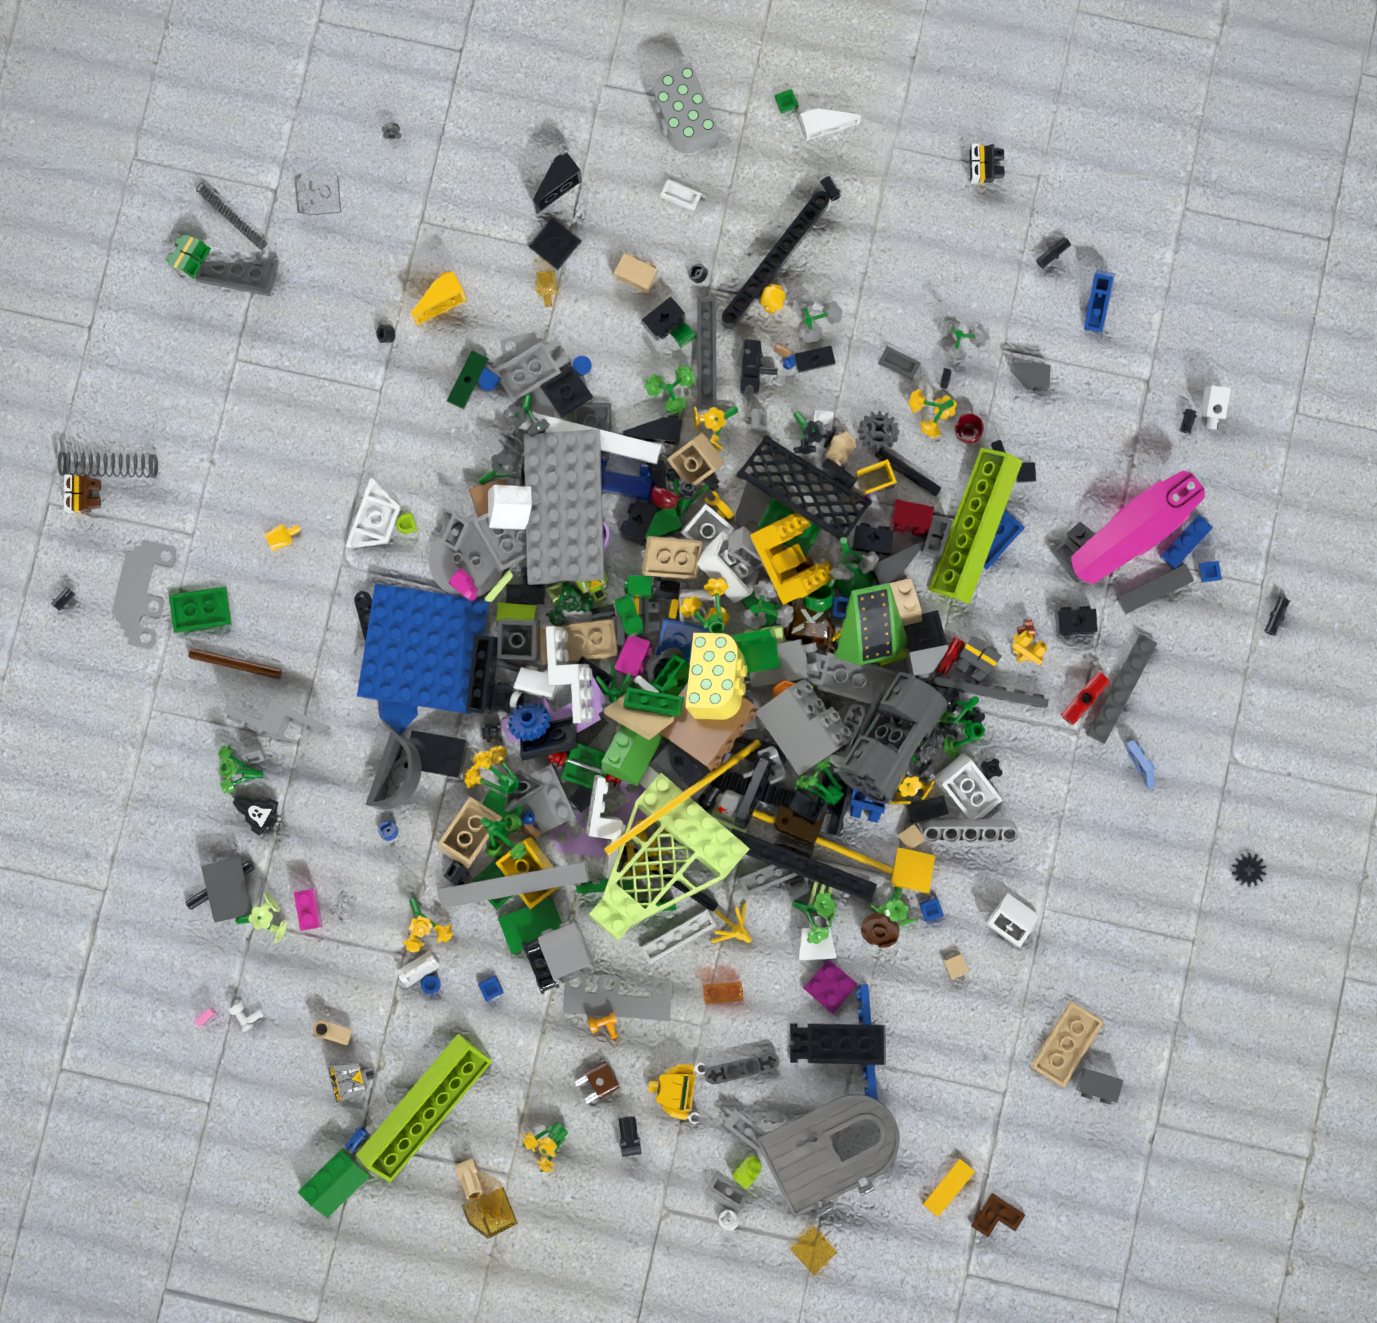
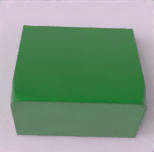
M683 323L670 333L680 349L696 338V334L686 323Z

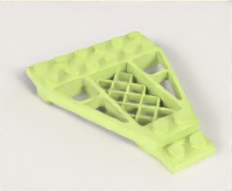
M660 773L636 800L625 833L631 829L637 808L649 817L683 791ZM689 797L655 821L660 827L647 842L641 841L637 836L632 838L640 846V850L620 873L617 872V866L625 844L619 848L602 899L588 916L614 939L619 941L630 927L640 923L642 920L721 880L723 881L748 852L749 848ZM664 830V831H666L668 834H660V833ZM670 837L671 847H661L660 838ZM657 839V848H648ZM674 839L682 846L674 847ZM675 850H685L686 860H675ZM658 851V861L648 862L647 852ZM661 851H671L672 860L662 861ZM688 851L692 854V856H691L690 859H689ZM644 853L645 862H636ZM695 858L718 876L697 888L682 875ZM685 863L684 866L678 872H676V864ZM672 864L673 874H663L662 865ZM648 865H659L660 875H649ZM635 866H645L646 875L636 876ZM632 867V876L622 877ZM660 878L661 888L650 889V879ZM663 878H672L671 881L664 887ZM646 879L647 889L637 890L636 880ZM622 880H633V890H623ZM675 881L682 882L691 890L659 907L656 906V903ZM651 892H660L658 896L653 901H651ZM634 893V899L628 894ZM637 893H648V903H638Z

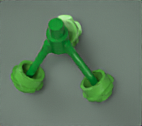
M223 745L217 755L220 756L219 761L223 760L219 766L221 776H224L226 779L222 778L223 782L219 784L224 794L228 793L231 795L232 792L236 791L234 785L248 781L249 779L263 778V771L250 768V766L233 756L235 750L231 748V745L227 747ZM236 773H242V778L231 781L230 777H233Z
M512 813L506 816L505 821L488 820L486 817L481 819L480 823L485 826V830H487L490 837V842L486 846V854L489 857L498 858L504 853V845L494 839L495 835L499 836L512 848L509 854L513 857V860H521L527 853L525 850L526 845L519 842L515 846L500 832L501 826H505L508 831L517 832L522 824L520 817Z

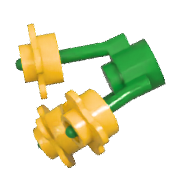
M558 1122L554 1126L550 1124L545 1130L535 1136L531 1132L526 1135L524 1132L522 1133L524 1137L522 1139L523 1147H526L527 1150L531 1148L535 1152L534 1148L540 1145V1152L548 1156L547 1159L542 1156L539 1161L536 1160L539 1163L538 1168L541 1172L548 1173L549 1170L554 1172L552 1169L555 1164L551 1160L555 1157V1153L560 1145L566 1140L564 1137L568 1134V1131ZM549 1132L548 1137H545L543 1140L540 1139V1137Z

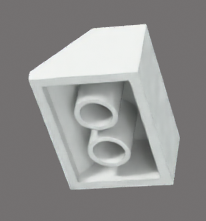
M721 532L701 553L697 564L711 579L723 578L725 583L729 585L724 594L733 603H736L752 594L760 570H752L728 552L729 537L724 532Z

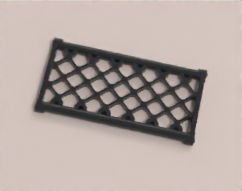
M767 434L763 436L761 443L736 475L739 479L747 481L833 535L838 541L843 537L848 538L865 510L872 504L871 499L863 497L772 440V437ZM765 444L769 446V450L761 449ZM780 453L786 458L785 460H777L775 454ZM757 455H758V456L760 457V459H761V461H753V460L755 459V457H756ZM763 455H771L773 461H766ZM796 463L802 468L799 471H795L791 464ZM767 465H774L777 471H769ZM779 465H787L789 471H782ZM749 466L753 470V472L750 474L745 472ZM755 466H763L765 472H758ZM807 474H814L818 477V481L809 480ZM783 475L792 476L794 482L785 481ZM795 475H803L805 481H798ZM759 476H766L769 483L764 484L761 482ZM771 476H779L781 482H774ZM823 484H830L834 487V491L825 490ZM799 485L808 486L810 492L801 491ZM812 485H819L821 491H814ZM775 486H782L786 493L780 494L775 491ZM787 486H795L797 492H790ZM839 494H846L850 497V501H843ZM828 495H835L838 501H830ZM794 496H798L802 503L796 504L791 499ZM804 496H811L814 502H806ZM816 496H824L826 502H819ZM858 503L863 505L860 511L856 507ZM844 505H851L854 511H846ZM820 506H827L830 513H823ZM832 506H840L842 512H835ZM808 507H816L818 513L812 514L807 511ZM836 516H843L846 523H839ZM848 516H856V518L851 522ZM824 517H832L834 524L826 523ZM840 527L848 528L845 534L840 531Z

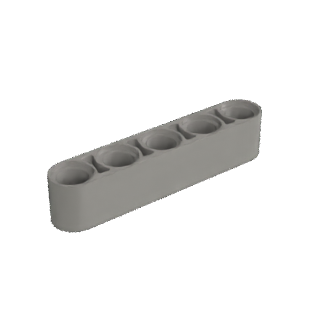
M928 819L922 824L924 838L931 843H1012L1019 836L1016 824L1009 819ZM929 829H935V832L928 833L927 831ZM955 829L954 832L947 833V830ZM968 829H974L972 833H966ZM993 829L991 833H985L986 830ZM1007 829H1013L1012 832L1005 833Z

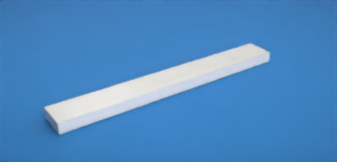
M532 412L538 421L546 419L549 422L550 426L546 429L545 433L596 429ZM525 413L527 420L518 429L527 431L531 426V418L528 413ZM600 430L602 451L657 465L662 448L661 445Z

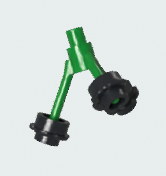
M674 468L668 469V473L665 474L668 482L674 481L676 494L681 497L677 504V516L684 517L688 507L705 490L709 488L714 491L716 488H719L718 483L720 481L713 474L703 479L706 485L698 492L696 491V486L690 482H684L679 486L678 480L681 478Z

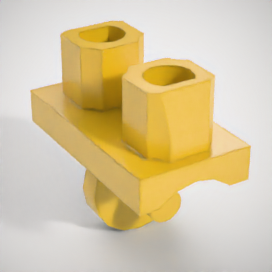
M1026 630L1020 635L1016 633L1012 637L1014 639L1012 647L1014 648L1013 652L1017 654V662L1021 663L1023 660L1030 662L1032 660L1038 665L1043 662V655L1047 651V644L1038 641L1034 646L1031 644L1033 636Z

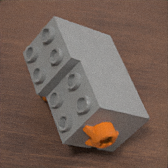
M806 679L796 684L786 680L782 681L773 688V699L756 711L799 776L854 739L850 729L841 720L839 713L833 707L826 710L823 701L818 698L813 691L812 685Z

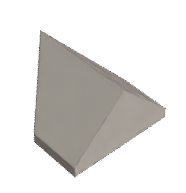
M442 508L441 542L457 552L473 530V526L470 521L458 513Z

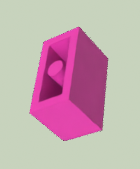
M628 636L615 666V671L624 675L629 673L630 677L634 679L638 675L642 676L645 665H643L645 657L649 658L652 651L651 643L637 636L632 638Z
M317 889L294 892L300 931L323 927Z

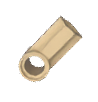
M324 1019L314 1024L313 1034L316 1037L348 1046L353 1029ZM320 1023L327 1026L325 1034H320L317 1030V1026Z
M474 1158L455 1165L457 1176L460 1182H462L467 1200L480 1198L483 1190L478 1177L479 1170Z

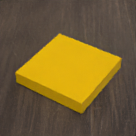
M898 847L895 855L891 886L928 894L930 892L935 855Z

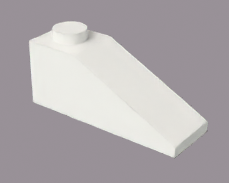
M809 108L800 114V123L806 141L858 125L861 120L860 114L820 108L814 110Z

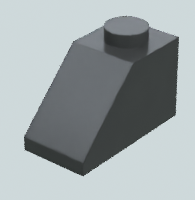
M1013 362L1010 366V371L1027 390H1033V393L1042 394L1049 389L1051 365Z

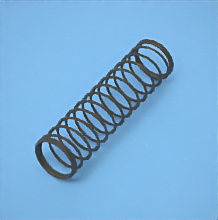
M61 451L57 460L58 472L61 476L68 473L70 475L76 473L78 476L84 473V475L89 476L91 473L94 477L97 474L103 477L106 473L108 477H111L112 474L118 477L121 474L125 478L128 474L132 478L136 474L138 478L144 475L145 478L151 476V478L155 479L158 474V458L156 454L149 455L148 476H145L144 454L141 456L142 472L140 476H138L136 471L138 463L136 453L134 454L133 476L129 473V453L126 455L127 472L125 476L121 471L123 465L121 453L119 454L120 471L118 475L114 472V453L111 455L112 472L110 475L107 473V453L104 454L105 471L103 475L99 472V452L96 455L97 472L95 475L92 473L93 454L91 452L89 453L90 471L88 474L84 471L86 462L84 452L81 455V474L77 472V452L74 453L75 471L73 474L69 470L71 464L69 451L67 454ZM62 455H63V472H62V468H61Z

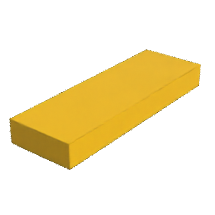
M959 1158L923 1202V1205L939 1217L975 1171Z

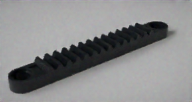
M726 770L715 778L713 782L719 784L722 790H732L745 796L752 778L744 779L741 774ZM766 783L759 801L778 808L780 806L788 808L795 792Z

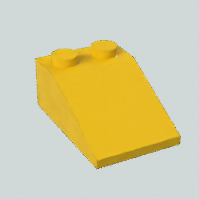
M446 271L440 274L439 278L434 281L411 311L416 326L467 301L454 271Z

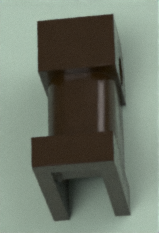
M780 806L774 820L775 829L782 834L813 846L827 812H823L819 821L812 823L793 815V810ZM781 820H785L787 824H783Z

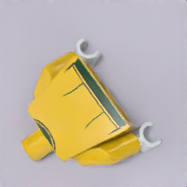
M697 1063L695 1066L693 1064H678L667 1069L665 1074L660 1075L659 1082L652 1080L649 1082L648 1091L657 1093L656 1102L661 1104L662 1109L670 1117L682 1120L689 1119L692 1124L697 1123L696 1120H691V1116L694 1114L700 1116L697 1111H691L696 1074H693V1072L700 1075L704 1074L705 1072L698 1071V1066L705 1065L704 1063Z

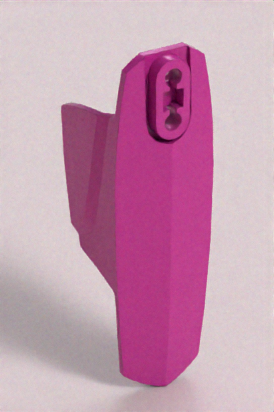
M1183 470L1149 487L1113 515L1108 524L1071 556L1075 575L1085 582L1095 584L1136 556L1145 554L1190 517L1189 514L1205 498L1204 487L1193 473ZM1188 483H1194L1195 488L1188 490ZM1177 494L1179 501H1173L1172 496Z

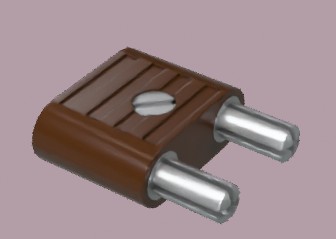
M606 1061L585 1072L586 1075L575 1080L577 1087L587 1081L592 1085L595 1092L584 1098L587 1104L597 1098L602 1099L620 1088Z

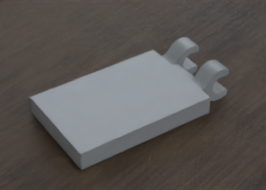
M557 339L552 340L547 345H544L541 341L494 370L495 374L502 378L500 382L513 403L539 389L540 386L561 373L559 369L571 364L566 355L557 360L552 353L561 348Z
M802 639L778 643L781 667L749 674L752 688L781 683L784 680L792 681L808 678V672L821 669L820 661L808 663L806 653L817 650L816 642L803 645Z

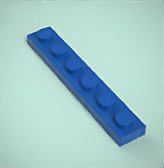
M859 984L860 989H856L857 1001L861 1000V1008H858V1018L862 1020L863 1024H871L868 984ZM866 1065V1067H863V1079H867L868 1087H864V1093L878 1100L875 1065Z

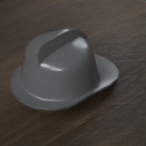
M675 647L668 648L660 655L649 658L646 662L644 674L648 677L650 684L654 682L673 655L684 660L683 651Z

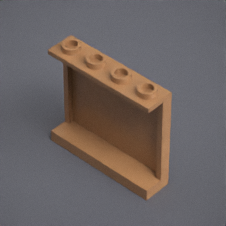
M687 683L678 695L684 697L681 717L674 716V721L658 734L705 765L712 772L714 768L720 765L724 754L732 749L735 739L743 734L747 723L755 718L757 708L753 703L742 697L740 709L734 716L728 719H694L686 708Z

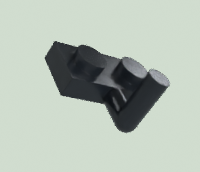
M523 567L521 569L522 584H507L506 603L545 605V585H529L527 567Z

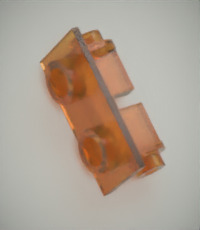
M742 981L703 985L705 1004L743 1001Z

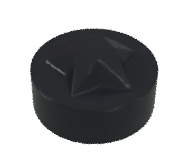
M697 263L690 268L689 278L693 282L702 283L707 278L708 270L704 265Z

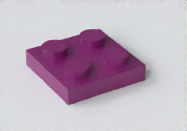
M827 959L803 989L834 1014L858 983Z

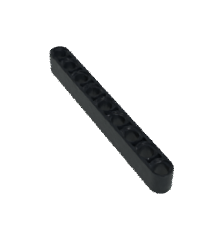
M818 191L812 196L722 313L721 321L724 328L734 329L760 297L763 288L770 284L818 222L829 205L830 197L827 192ZM823 199L826 203L819 205L816 200ZM811 213L814 215V218L810 220L804 215ZM801 228L803 232L796 234L793 229ZM788 242L792 247L785 249L782 244ZM772 257H778L780 259V262L773 263L770 259ZM765 271L769 276L762 278L759 273ZM755 286L758 291L751 293L748 291V288ZM738 301H744L747 305L743 308H740L737 306L736 303ZM728 315H732L735 318V320L733 322H727L725 320V317Z

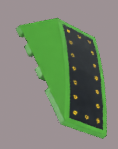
M887 583L851 591L846 609L847 616L843 620L842 634L839 635V645L834 652V656L857 665L896 658L908 643V639L890 584Z

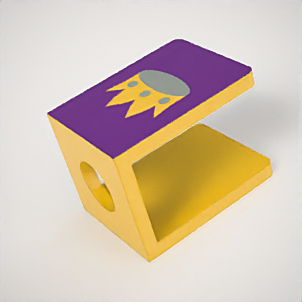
M888 459L856 471L855 477L858 478L884 468L889 479V483L865 491L863 497L866 498L896 486L897 481Z

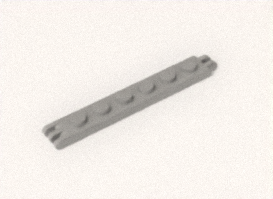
M725 1106L723 1110L729 1115L727 1117L722 1113L718 1115L724 1120L722 1124L763 1155L756 1142V1138L766 1134V1132L734 1108L731 1111Z

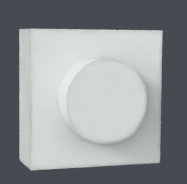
M815 410L813 421L819 420L823 422V427L829 432L832 430L834 412Z

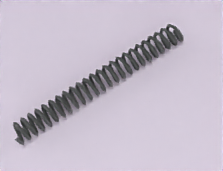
M203 182L198 184L196 192H199L207 202H210V205L215 207L223 217H226L234 227H237V230L242 232L250 242H253L259 250H263L267 246L268 242L264 243L265 240H262V237L257 235V232L254 233V230H251V227L246 225V222L243 223V220H240L241 217L235 215V212L230 210V207L227 208V205H224L225 203L219 200V197L216 198L214 192L211 193V190H208V187L203 185Z

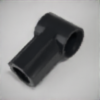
M635 1116L618 1118L622 1157L641 1155V1144L637 1134Z

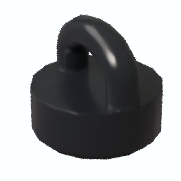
M380 324L376 331V336L380 343L394 342L396 334L393 326Z

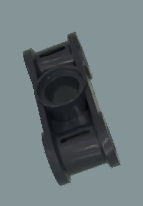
M537 936V939L527 943L522 942L521 944L536 977L541 994H544L545 991L554 987L559 988L560 985L552 978L538 941L540 936ZM543 961L546 963V966L543 969H538L535 964Z

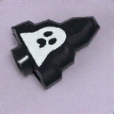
M235 797L232 802L238 812L245 815V822L251 825V831L258 836L263 833L266 827L272 829L279 815L275 814L279 802L270 798L268 800L261 798L252 800L248 797Z

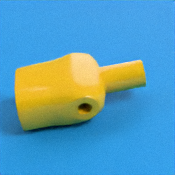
M281 524L265 533L264 536L274 552L279 548L292 544V535L300 532L301 529L298 524L289 529Z

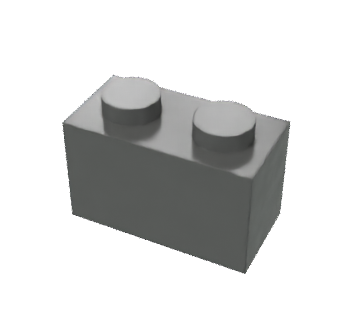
M1082 1068L1076 1090L1081 1092L1082 1097L1092 1099L1093 1096L1099 1097V1102L1111 1105L1112 1102L1118 1103L1123 1080Z

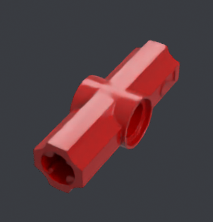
M1097 671L1060 714L1062 718L1073 726L1109 685V679ZM1083 693L1089 696V703H1084L1081 700Z

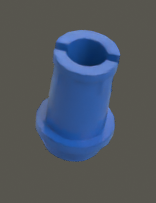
M362 1127L355 1129V1134L345 1144V1147L347 1149L350 1148L349 1151L355 1153L362 1142L368 1139V1131Z

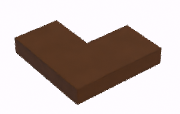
M991 1192L971 1227L987 1237L990 1236L998 1221L1016 1231L1025 1214Z

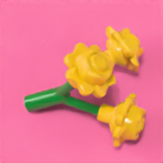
M416 898L409 900L414 918L408 926L409 930H411L410 938L402 941L406 950L419 952L420 947H423L425 944L418 939V936L428 935L432 927L437 932L438 938L436 942L443 941L447 943L454 934L452 931L453 925L449 924L443 927L439 924L436 925L430 918L421 913Z

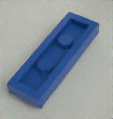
M1198 515L1160 558L1173 570L1176 569L1213 527Z

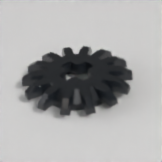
M1248 852V857H1245L1243 853L1240 854L1241 860L1235 858V861L1238 862L1237 865L1232 864V867L1236 868L1232 875H1238L1235 881L1241 879L1240 885L1243 886L1247 882V887L1251 886V882L1257 886V879L1263 882L1260 875L1266 876V873L1262 872L1261 869L1266 868V865H1260L1263 861L1262 858L1257 861L1258 855L1255 854L1251 858L1250 852ZM1248 864H1251V868L1255 869L1254 872H1251L1250 876L1248 872H1244V868H1247Z

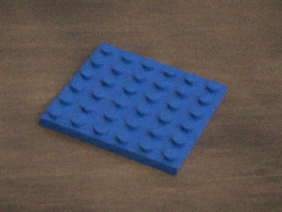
M375 583L357 697L472 715V712L466 711L474 634L484 635L489 602L479 599L470 601L466 597Z

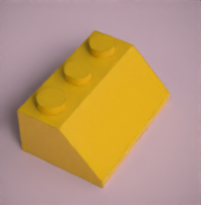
M532 837L521 842V844L526 845L525 850L527 851L521 860H513V857L509 854L510 852H508L496 862L505 876L554 867ZM560 887L519 895L529 909H532Z

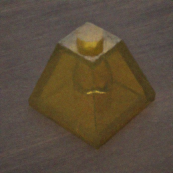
M503 1187L461 1205L468 1224L487 1239L518 1224Z

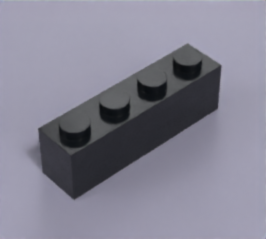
M474 634L466 706L467 712L491 714L498 637Z

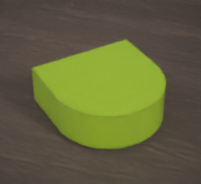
M412 512L401 515L396 520V528L400 533L410 534L418 531Z

